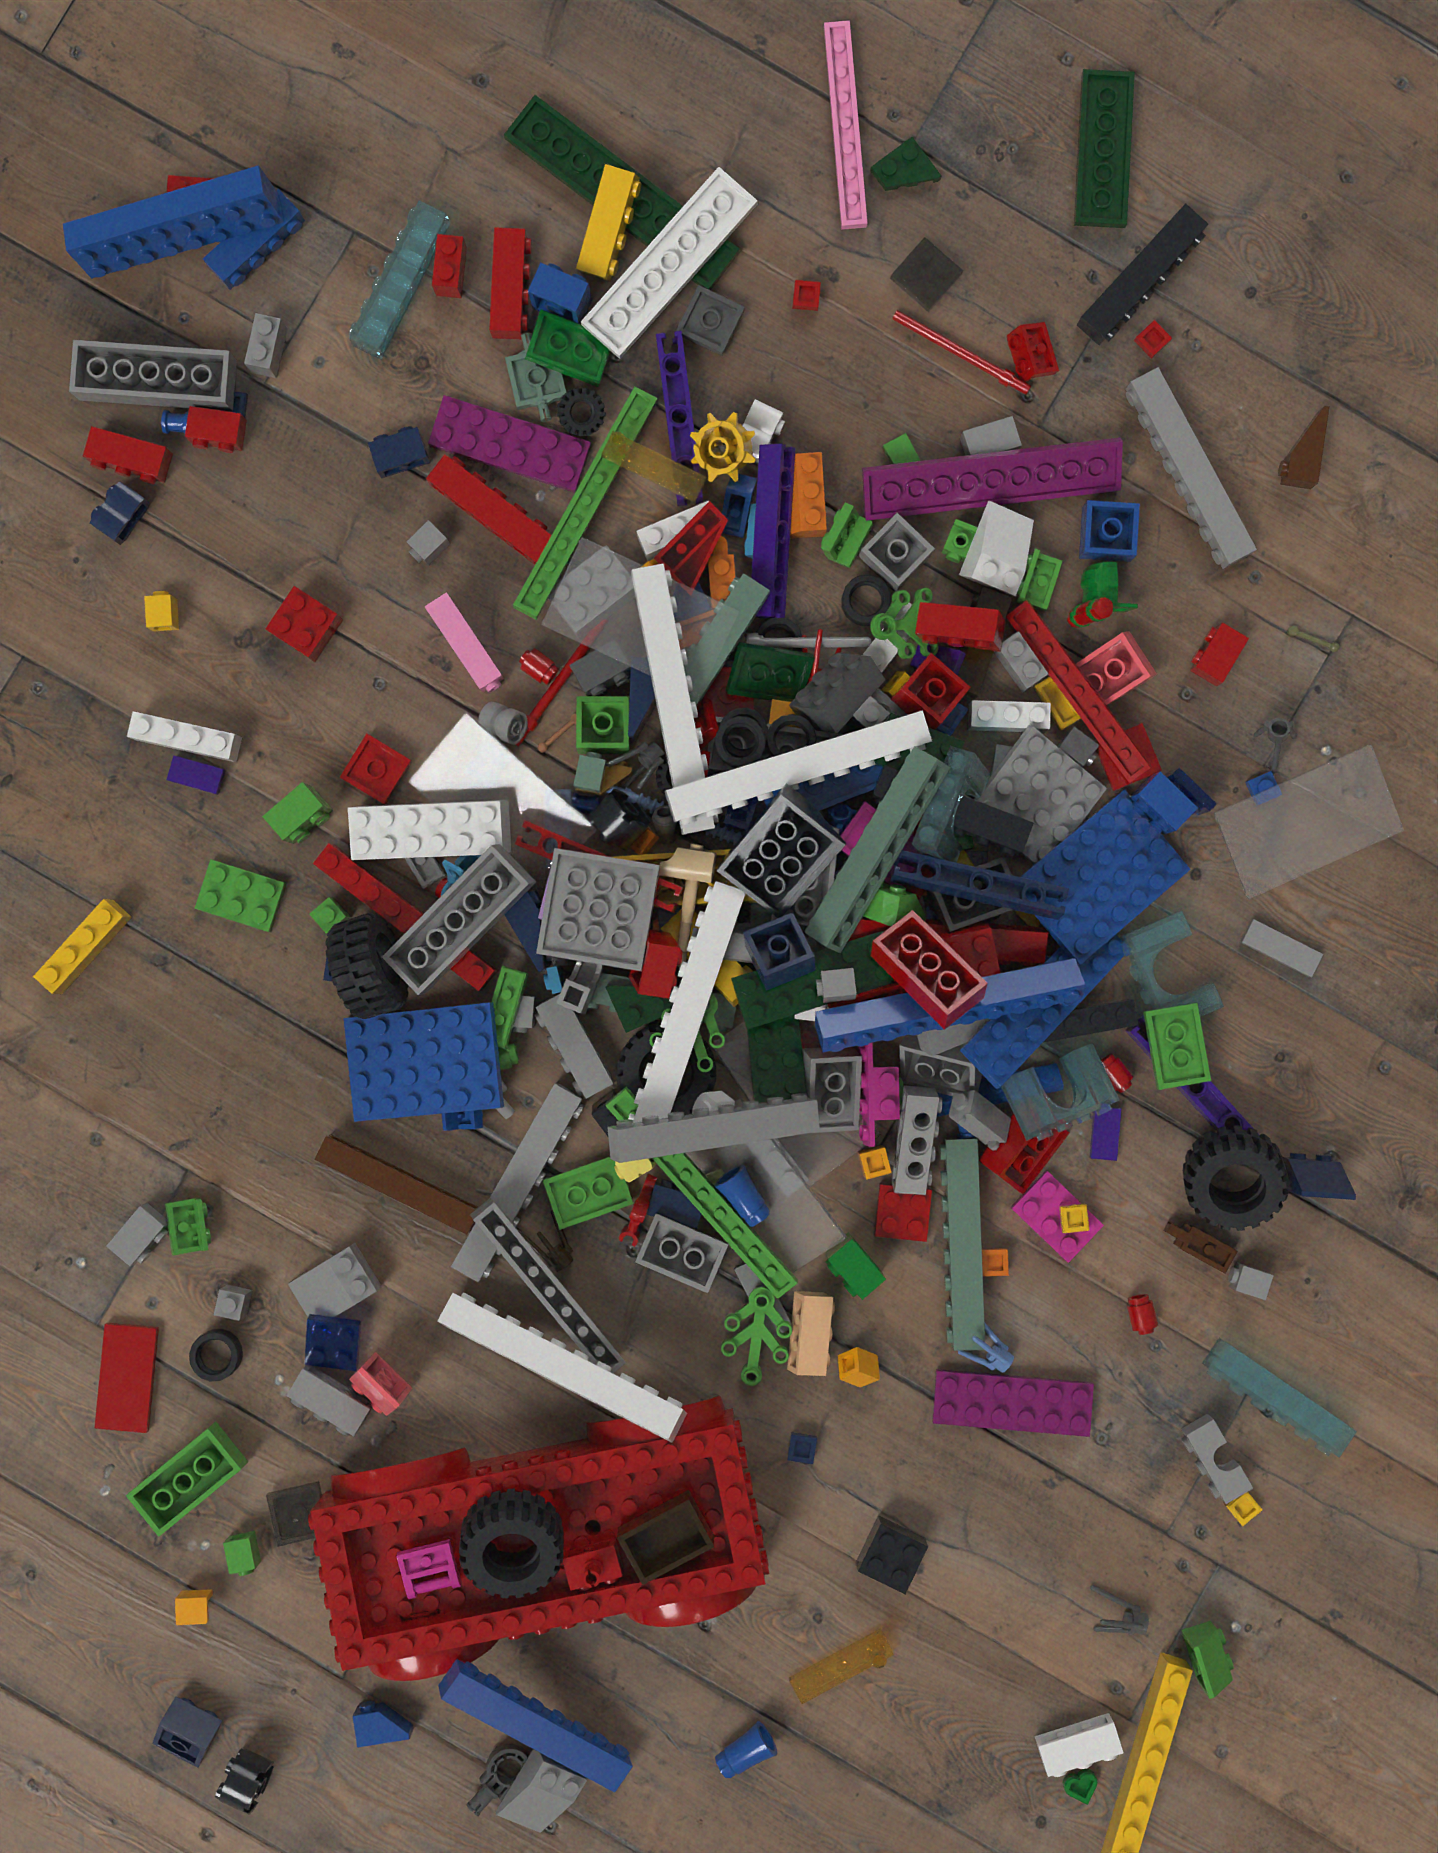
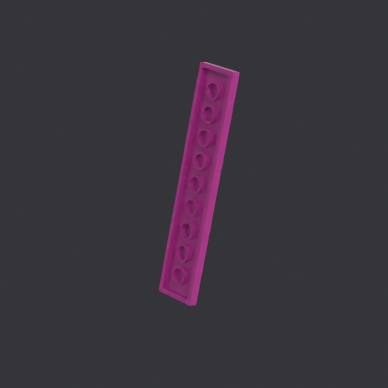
M1119 437L862 468L864 517L868 521L892 518L896 513L902 517L986 507L988 501L1003 505L1121 491L1123 441Z

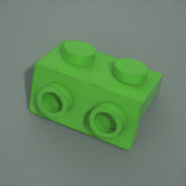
M845 502L842 509L836 512L831 530L824 535L821 549L829 560L850 568L873 523L871 520L866 521L864 517L858 514L853 505Z
M1036 548L1031 555L1028 554L1026 572L1017 591L1018 597L1016 602L1022 604L1028 600L1034 608L1046 611L1062 560L1041 554L1040 550Z
M201 1198L165 1203L172 1255L207 1251L208 1244H211V1234L209 1228H205L204 1218L208 1217L206 1203H202Z

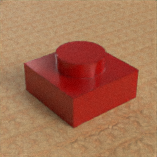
M795 280L792 309L818 311L821 282Z
M1154 320L1136 336L1134 341L1152 359L1171 341L1172 337Z

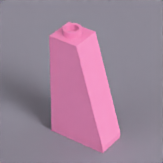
M447 592L426 605V610L483 693L485 691L490 693L502 685L500 681L504 680V677Z

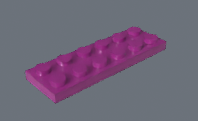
M443 395L428 445L575 493L590 451L591 442Z
M936 1369L932 1422L933 1424L1090 1437L1094 1384L1082 1381Z

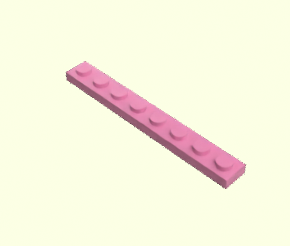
M850 20L824 23V39L841 230L866 228L867 212Z

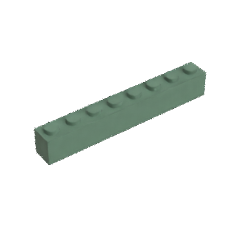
M913 747L898 775L893 779L885 797L878 804L872 819L865 826L856 846L851 850L846 863L838 872L830 890L824 896L817 912L810 919L809 925L805 930L806 934L827 948L838 953L842 952L951 767L921 749Z
M958 1137L944 1138V1144L939 1145L940 1160H945V1170L940 1171L941 1186H946V1196L941 1197L942 1212L947 1213V1222L942 1223L943 1238L948 1240V1249H943L944 1265L948 1264L949 1275H944L945 1291L950 1293V1301H945L946 1317H950L951 1327H946L947 1343H951L954 1351L984 1350L972 1340L973 1336H977L985 1342L978 1139L976 1137L959 1139Z

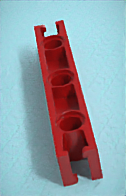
M526 820L522 825L525 828V832L530 833L531 829L542 835L538 845L526 844V841L520 835H518L515 845L549 860L553 859V853L547 852L546 844L552 839L557 841V849L610 857ZM658 877L654 905L675 913L678 906L677 903L673 902V904L667 905L658 900L657 897L662 887L675 890L674 895L677 897L679 895L682 896L684 888Z

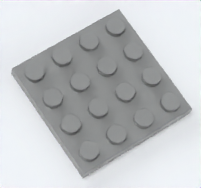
M1028 725L974 800L1034 823L1024 851L1021 854L1033 864H1036L1080 826L1107 788L1035 727Z
M554 848L536 954L642 971L660 865Z

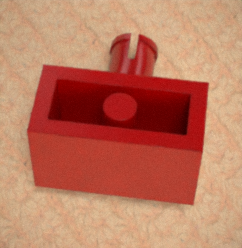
M616 1537L567 1550L563 1554V1565L570 1591L578 1589L580 1592L591 1589L593 1585L596 1587L601 1582H604L606 1585L617 1582L620 1577H623L624 1567Z

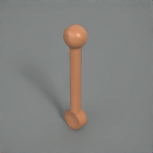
M573 714L571 720L546 742L539 743L538 751L546 752L552 742L573 724L576 725V714Z

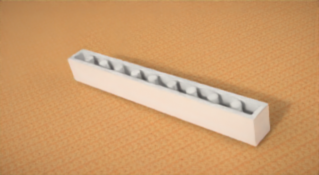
M664 564L632 569L631 576L672 786L675 788L704 779V770H708L706 755H701L699 744H703L701 729L695 728L694 718L698 717L696 703L690 702L689 692L693 691L690 675L685 676L684 665H688L685 649L680 650L678 639L683 637L680 623H675L673 613L677 612L675 596L670 597L668 589L669 586H672L670 570L664 569ZM706 813L696 815L697 821L681 825V821H679L683 835L715 828L714 823L718 822V815L707 817Z
M922 710L666 790L665 795L674 822L681 821V825L697 821L696 815L706 813L707 817L723 813L722 807L731 804L733 809L748 805L747 799L757 797L758 801L774 797L773 791L782 789L786 783L797 790L799 789L798 783L808 781L809 785L825 781L824 775L834 773L835 777L850 773L849 767L859 765L861 770L876 765L874 760L884 757L885 761L901 757L900 751L910 749L911 753L914 746L924 750L926 749L925 744L932 742Z
M715 881L714 887L708 886L704 901L708 902L706 911L699 912L695 926L700 927L697 937L691 936L686 950L691 952L688 963L682 962L678 976L682 977L679 988L674 986L669 1002L674 1004L670 1013L665 1012L660 1027L665 1028L662 1038L656 1037L652 1052L656 1054L653 1064L647 1063L643 1078L647 1079L645 1088L638 1089L634 1101L635 1104H638L636 1114L630 1113L628 1118L633 1120V1123L642 1122V1117L658 1116L659 1119L668 1118V1113L672 1110L745 893L738 888Z
M452 1293L438 1319V1322L443 1326L673 1443L687 1415L681 1408L683 1405L681 1402L671 1397H668L667 1401L658 1397L659 1391L648 1385H645L643 1389L634 1385L636 1380L624 1373H621L620 1377L611 1373L613 1368L600 1361L595 1365L588 1361V1355L576 1349L574 1353L565 1350L566 1344L552 1338L551 1342L543 1339L544 1333L533 1327H529L526 1330L520 1327L521 1322L509 1315L504 1319L497 1315L499 1312L497 1309L487 1304L483 1308L476 1305V1299L466 1293H462L461 1297Z

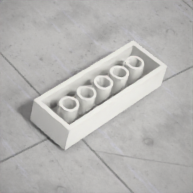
M509 800L376 805L348 808L351 860L482 855L491 845L500 844L508 853L512 852Z

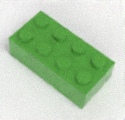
M214 1422L137 1485L126 1497L159 1537L238 1473L248 1463V1460L219 1424Z

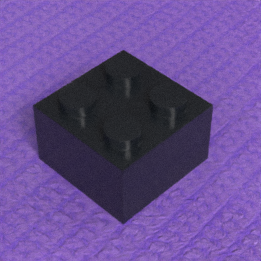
M878 1515L856 1560L857 1570L906 1595L928 1549L926 1539Z

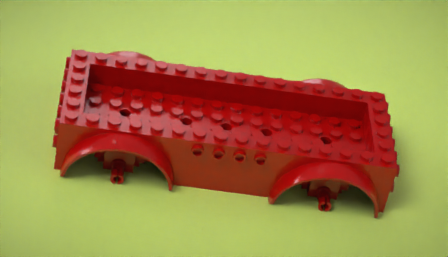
M720 1395L683 1405L681 1408L687 1415L673 1443L625 1418L601 1422H586L587 1438L472 1462L470 1461L468 1451L464 1447L444 1454L394 1464L388 1467L342 1475L332 1474L331 1491H326L312 1508L311 1513L308 1515L310 1529L315 1532L314 1553L316 1557H320L319 1578L321 1583H325L324 1604L327 1610L330 1609L332 1619L329 1621L331 1636H335L337 1646L334 1648L336 1662H340L342 1671L368 1666L373 1674L383 1679L394 1681L421 1680L446 1674L456 1659L464 1663L475 1661L488 1652L501 1638L508 1637L509 1640L522 1638L526 1633L544 1634L549 1632L551 1628L560 1626L562 1629H569L575 1627L580 1622L598 1623L604 1617L626 1613L633 1621L643 1625L676 1627L706 1621L734 1609L753 1593L756 1586L766 1584L765 1575L769 1574V1563L766 1550H761V1548H764L761 1524L756 1525V1522L759 1521L756 1499H751L750 1496L753 1495V1484L750 1472L745 1471L748 1468L745 1446H740V1442H743L740 1420H735L733 1408L725 1410ZM507 1489H515V1492H522V1490L531 1491L533 1496L538 1494L544 1497L545 1503L550 1502L556 1508V1512L560 1514L564 1531V1551L616 1537L624 1567L623 1577H620L617 1582L606 1585L604 1582H601L596 1587L593 1585L591 1589L580 1592L578 1589L570 1591L562 1562L558 1574L554 1578L552 1577V1581L547 1586H540L538 1592L533 1594L528 1592L525 1593L524 1597L516 1598V1595H510L509 1598H501L500 1594L496 1593L492 1596L487 1594L484 1588L480 1590L474 1586L473 1579H467L464 1569L460 1565L459 1547L463 1519L467 1516L468 1510L472 1505H478V1500L484 1496L491 1497L493 1492L500 1490L503 1493L507 1492ZM690 1490L714 1535V1548L642 1585L617 1539L618 1527ZM596 1520L600 1523V1526L592 1527L588 1524V1521ZM505 1534L491 1541L496 1545V1549L509 1553L524 1551L534 1544L532 1540L519 1534ZM450 1539L457 1569L461 1576V1587L452 1588V1586L417 1594L416 1598L408 1599L396 1557L397 1553ZM443 1571L415 1578L413 1580L415 1583H419L447 1576L448 1571Z

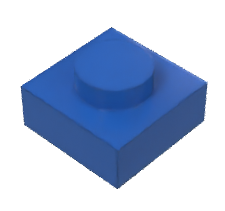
M1272 771L1245 782L1255 806L1282 795Z

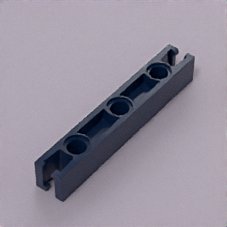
M901 850L893 864L895 868L891 874L890 882L1059 920L1065 914V906L1055 907L1046 904L1044 900L1045 897L1058 899V902H1063L1068 897L1069 888ZM899 863L914 867V873L899 871ZM921 869H929L933 873V877H924ZM973 881H981L984 884L985 889H977L974 886ZM1026 892L1033 893L1037 898V902L1029 901L1026 898Z

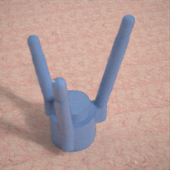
M984 1322L985 1332L996 1345L990 1347L977 1336H973L972 1340L988 1352L986 1355L988 1360L964 1350H959L958 1354L978 1362L992 1371L996 1368L1003 1373L1011 1366L1014 1356L1008 1352L1009 1347L1002 1343Z

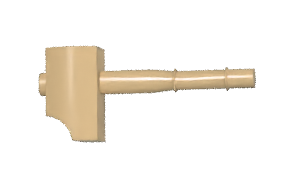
M691 844L690 849L677 847L674 855L669 860L660 862V876L686 879L678 945L683 952L681 964L683 961L686 962L688 951L686 950L689 944L699 881L712 883L716 866L717 853L703 851L704 846Z

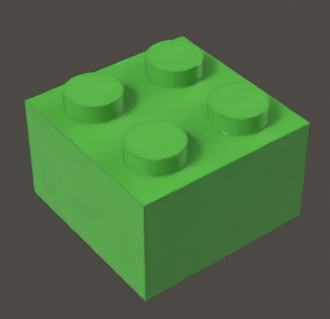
M302 782L262 817L283 841L293 844L298 842L300 844L311 835L309 831L317 825L319 827L329 820V813L333 809L314 787Z

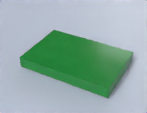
M540 309L525 360L598 387L610 350L581 324Z

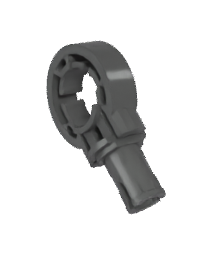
M504 1744L491 1752L486 1762V1771L479 1778L483 1786L466 1804L471 1812L475 1810L474 1815L479 1816L493 1798L499 1797L500 1800L504 1799L517 1775L512 1778L503 1777L498 1774L497 1767L504 1760L503 1754H506L507 1759L512 1758L518 1761L522 1769L523 1763L529 1757L522 1747L516 1744Z

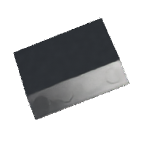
M786 783L725 855L717 872L775 917L780 918L785 915L842 850L846 842L805 797Z

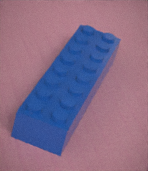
M258 165L63 223L66 251L92 279L103 277L116 271L127 270L130 267L143 263H151L154 260L167 256H175L177 253L198 249L201 246L215 242H222L235 236L246 235L252 231L270 228L276 224L283 223L284 219L280 195Z

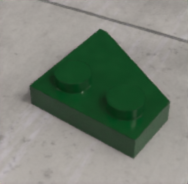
M913 137L871 166L870 169L885 191L895 190L901 186H917L921 182L933 181L935 183L941 180V174Z
M608 985L605 987L626 1033L661 1018L664 1010L672 1009L668 998L638 994L634 986Z

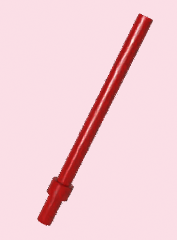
M898 310L895 312L892 318L894 321L999 380L998 383L1005 387L1009 385L1027 395L1031 385L1015 377V373L997 367Z
M603 620L586 635L529 716L526 715L528 722L526 732L523 738L514 745L519 747L529 732L535 730L539 724L537 721L572 674L569 665L585 656L609 623L608 620Z

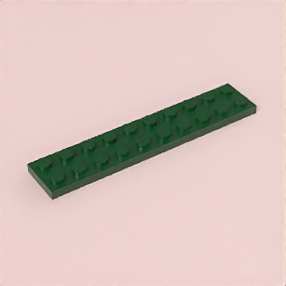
M537 95L532 97L504 134L505 140L593 206L605 164L635 173L640 178L641 190L639 196L633 200L631 207L634 209L631 223L626 225L625 230L647 247L683 207ZM727 239L691 280L697 285L711 290L740 253V249Z

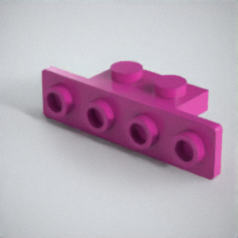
M870 1043L866 1046H858L857 1049L862 1055L860 1088H862V1099H860L859 1113L862 1115L863 1125L859 1127V1137L863 1141V1145L875 1147L874 1120L900 1119L899 1067H873V1043Z

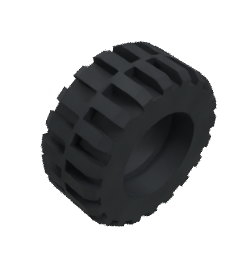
M366 913L334 924L327 933L328 938L325 943L327 946L326 958H328L329 963L327 965L332 975L333 985L337 988V994L343 1000L344 1006L350 1009V1013L362 1019L372 1018L400 1009L406 1002L409 993L407 990L409 985L382 958L397 942L394 937L395 934L392 929H389L388 923L382 920V917L372 913Z
M656 1023L640 1030L629 1039L622 1049L617 1063V1083L620 1090L627 1087L636 1097L638 1089L645 1088L646 1084L643 1080L642 1069L646 1058L652 1053L653 1048L649 1040L653 1033H664L665 1028L660 1027L661 1023ZM654 1036L653 1039H652L653 1044L655 1043L656 1037H658V1038H662V1037H661V1036ZM703 1038L707 1055L713 1061V1067L709 1072H701L697 1067L698 1059L694 1047L692 1048L689 1057L692 1069L690 1083L684 1091L676 1095L670 1113L684 1112V1115L692 1114L697 1098L702 1093L713 1092L717 1077L716 1061L709 1044ZM703 1059L700 1062V1067L706 1070L710 1067V1062L707 1059Z
M1226 1126L1218 1128L1216 1133L1209 1131L1203 1134L1204 1139L1202 1141L1197 1139L1192 1144L1193 1150L1187 1151L1185 1156L1186 1162L1183 1164L1182 1170L1187 1199L1191 1208H1194L1195 1214L1201 1219L1206 1217V1223L1212 1226L1219 1224L1221 1229L1230 1230V1227L1236 1228L1237 1231L1245 1230L1244 1227L1252 1226L1253 1229L1259 1227L1260 1222L1263 1220L1265 1222L1270 1221L1273 1218L1272 1213H1279L1282 1209V1201L1287 1200V1188L1289 1187L1288 1174L1278 1146L1275 1143H1271L1267 1135L1261 1134L1258 1136L1257 1130L1250 1127L1246 1131L1242 1129V1126H1233V1129L1227 1130ZM1229 1165H1247L1260 1173L1256 1182L1242 1191L1227 1192L1216 1188L1210 1183L1212 1177L1220 1169Z
M507 1489V1492L503 1493L499 1490L491 1493L489 1498L487 1496L482 1497L478 1500V1505L474 1504L468 1510L467 1516L464 1517L462 1522L459 1561L467 1579H473V1585L478 1589L484 1588L485 1592L492 1596L495 1593L500 1594L501 1598H509L510 1595H516V1598L524 1597L525 1593L530 1592V1594L538 1592L540 1586H547L552 1581V1577L554 1578L558 1574L560 1564L563 1562L564 1551L562 1519L550 1502L545 1503L544 1497L538 1494L533 1496L531 1491L527 1490L515 1492V1489ZM519 1534L529 1538L534 1544L524 1551L509 1553L494 1548L489 1542L501 1535Z

